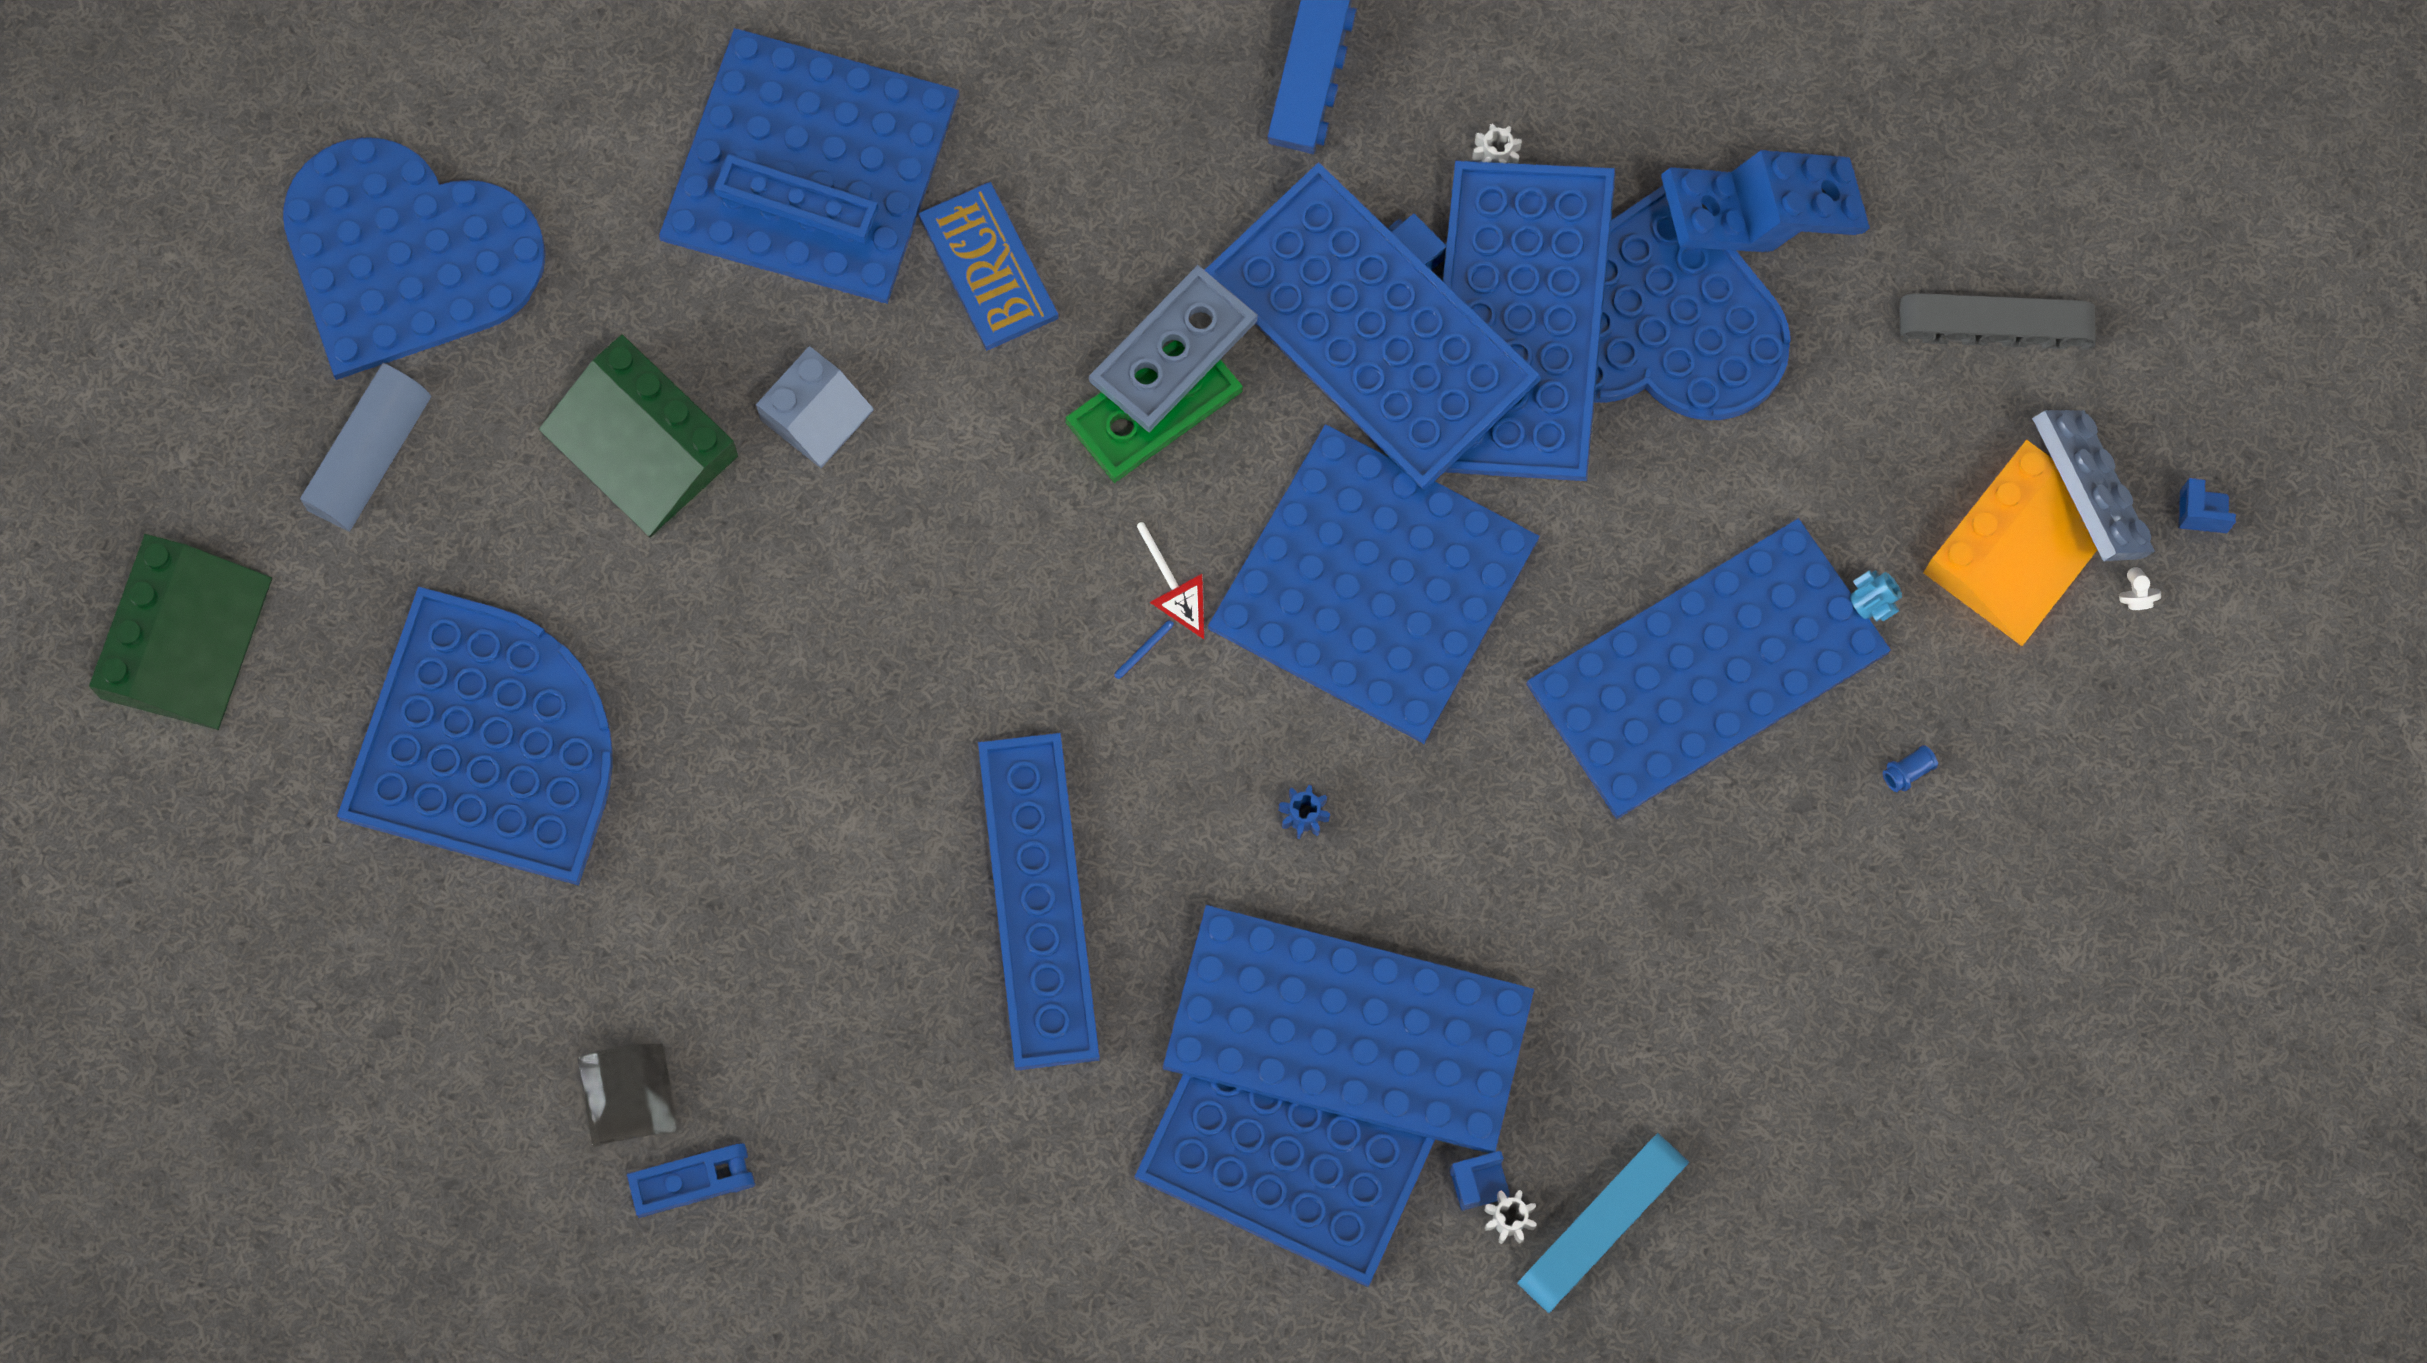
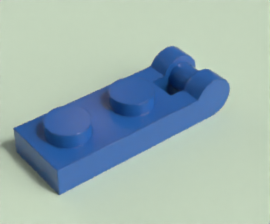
M745 1144L727 1146L627 1174L637 1217L641 1218L724 1194L753 1188L755 1186L753 1174L747 1171L745 1159L748 1158ZM728 1164L731 1176L718 1179L715 1166Z

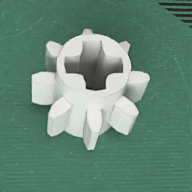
M1490 124L1486 135L1482 133L1476 134L1474 143L1478 147L1473 150L1472 159L1491 163L1518 164L1520 156L1516 152L1520 150L1522 141L1521 139L1513 140L1510 126L1503 129L1496 128L1494 124Z
M1502 1190L1499 1191L1497 1194L1498 1207L1487 1204L1484 1209L1485 1212L1493 1215V1220L1486 1224L1485 1230L1496 1228L1501 1233L1499 1236V1243L1501 1244L1507 1236L1514 1235L1519 1244L1522 1243L1524 1240L1522 1228L1534 1230L1537 1225L1533 1220L1528 1219V1214L1535 1209L1536 1205L1535 1203L1525 1205L1521 1201L1522 1191L1520 1190L1515 1194L1514 1198H1507ZM1509 1207L1516 1209V1217L1522 1220L1515 1221L1512 1226L1506 1225L1504 1223L1505 1216L1500 1214V1212L1506 1213Z

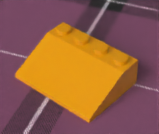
M2026 439L1933 556L1923 574L2019 645L2023 646L2098 549L2053 459Z

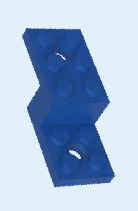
M1760 150L1732 172L1670 167L1661 174L1680 247L1769 252L1774 251L1799 232L1857 235L1863 234L1870 229L1850 157ZM1701 203L1704 204L1708 208V210L1704 209Z

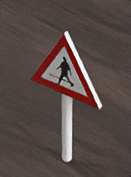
M1143 522L1138 523V530L1172 589L1149 603L1204 639L1203 574L1179 586Z

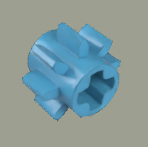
M1876 570L1872 573L1867 571L1853 580L1858 589L1851 593V602L1864 619L1873 616L1875 621L1880 619L1885 621L1899 612L1895 602L1902 598V592L1890 574L1884 572L1879 575Z

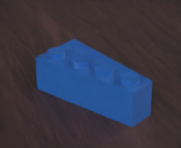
M1301 0L1268 133V144L1315 154L1317 144L1324 146L1329 122H1325L1323 119L1327 106L1333 108L1335 104L1338 84H1334L1333 81L1336 69H1343L1348 46H1344L1343 43L1346 31L1352 32L1357 8L1351 7V0Z

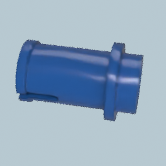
M1922 745L1918 750L1899 762H1889L1887 769L1883 771V778L1894 792L1899 790L1907 791L1911 788L1912 782L1937 768V758L1929 747Z

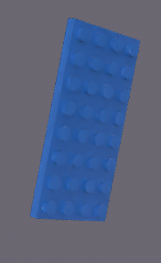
M1455 161L1443 282L1540 374L1541 381L1445 471L1446 473L1587 481L1615 185V168Z
M1319 162L1205 269L1209 275L1258 315L1255 325L1423 491L1433 484L1541 381V376Z
M1798 518L1529 679L1526 685L1615 818L1618 819L1888 655L1891 649L1870 619H1864L1856 611L1851 602V592Z
M1206 905L1163 1069L1490 1154L1496 1151L1534 989Z

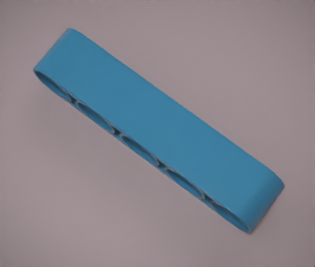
M1657 1133L1527 1271L1517 1284L1546 1312L1550 1313L1690 1162Z

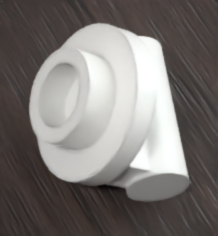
M2133 567L2128 571L2127 578L2131 582L2132 591L2121 592L2119 594V601L2128 604V608L2131 610L2152 608L2154 606L2153 602L2161 599V591L2149 588L2150 580L2140 568Z

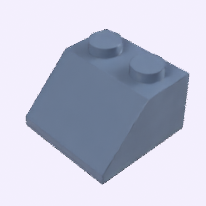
M810 346L756 404L760 421L820 468L829 461L874 411V408L841 370Z

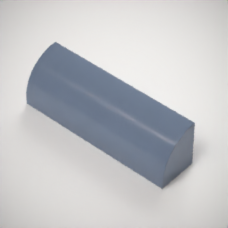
M382 363L302 494L300 500L307 511L350 532L432 397L430 393L409 376Z

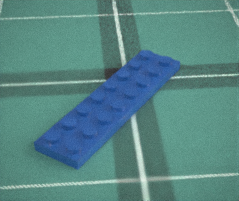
M1061 733L978 742L1015 1071L1100 1061Z

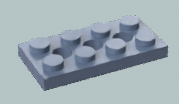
M1197 265L1089 375V382L1145 430L1150 432L1257 322L1258 315ZM1202 312L1211 317L1212 323L1206 328L1198 329L1190 324L1189 319L1195 313ZM1170 340H1177L1184 345L1185 350L1181 355L1172 357L1165 354L1162 347ZM1150 368L1157 373L1158 378L1152 384L1144 385L1136 380L1135 374L1140 369Z
M2045 410L2032 418L2102 560H2137L2155 552L2150 542V531L2139 520L2132 506L2133 498L2131 493L2121 484L2114 471L2115 462L2107 450L2103 449L2096 435L2098 429L2094 420L2084 410Z

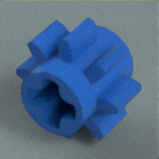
M1312 785L1307 786L1306 792L1300 793L1290 788V803H1279L1278 811L1288 814V817L1282 821V828L1287 829L1290 826L1297 830V839H1301L1303 831L1309 830L1315 836H1318L1320 834L1318 821L1329 822L1330 813L1321 810V807L1327 802V796L1323 795L1317 798L1312 793ZM1302 805L1310 806V813L1307 815V819L1299 817V810Z

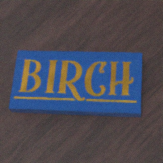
M991 182L919 213V219L986 351L1059 319L1058 313Z

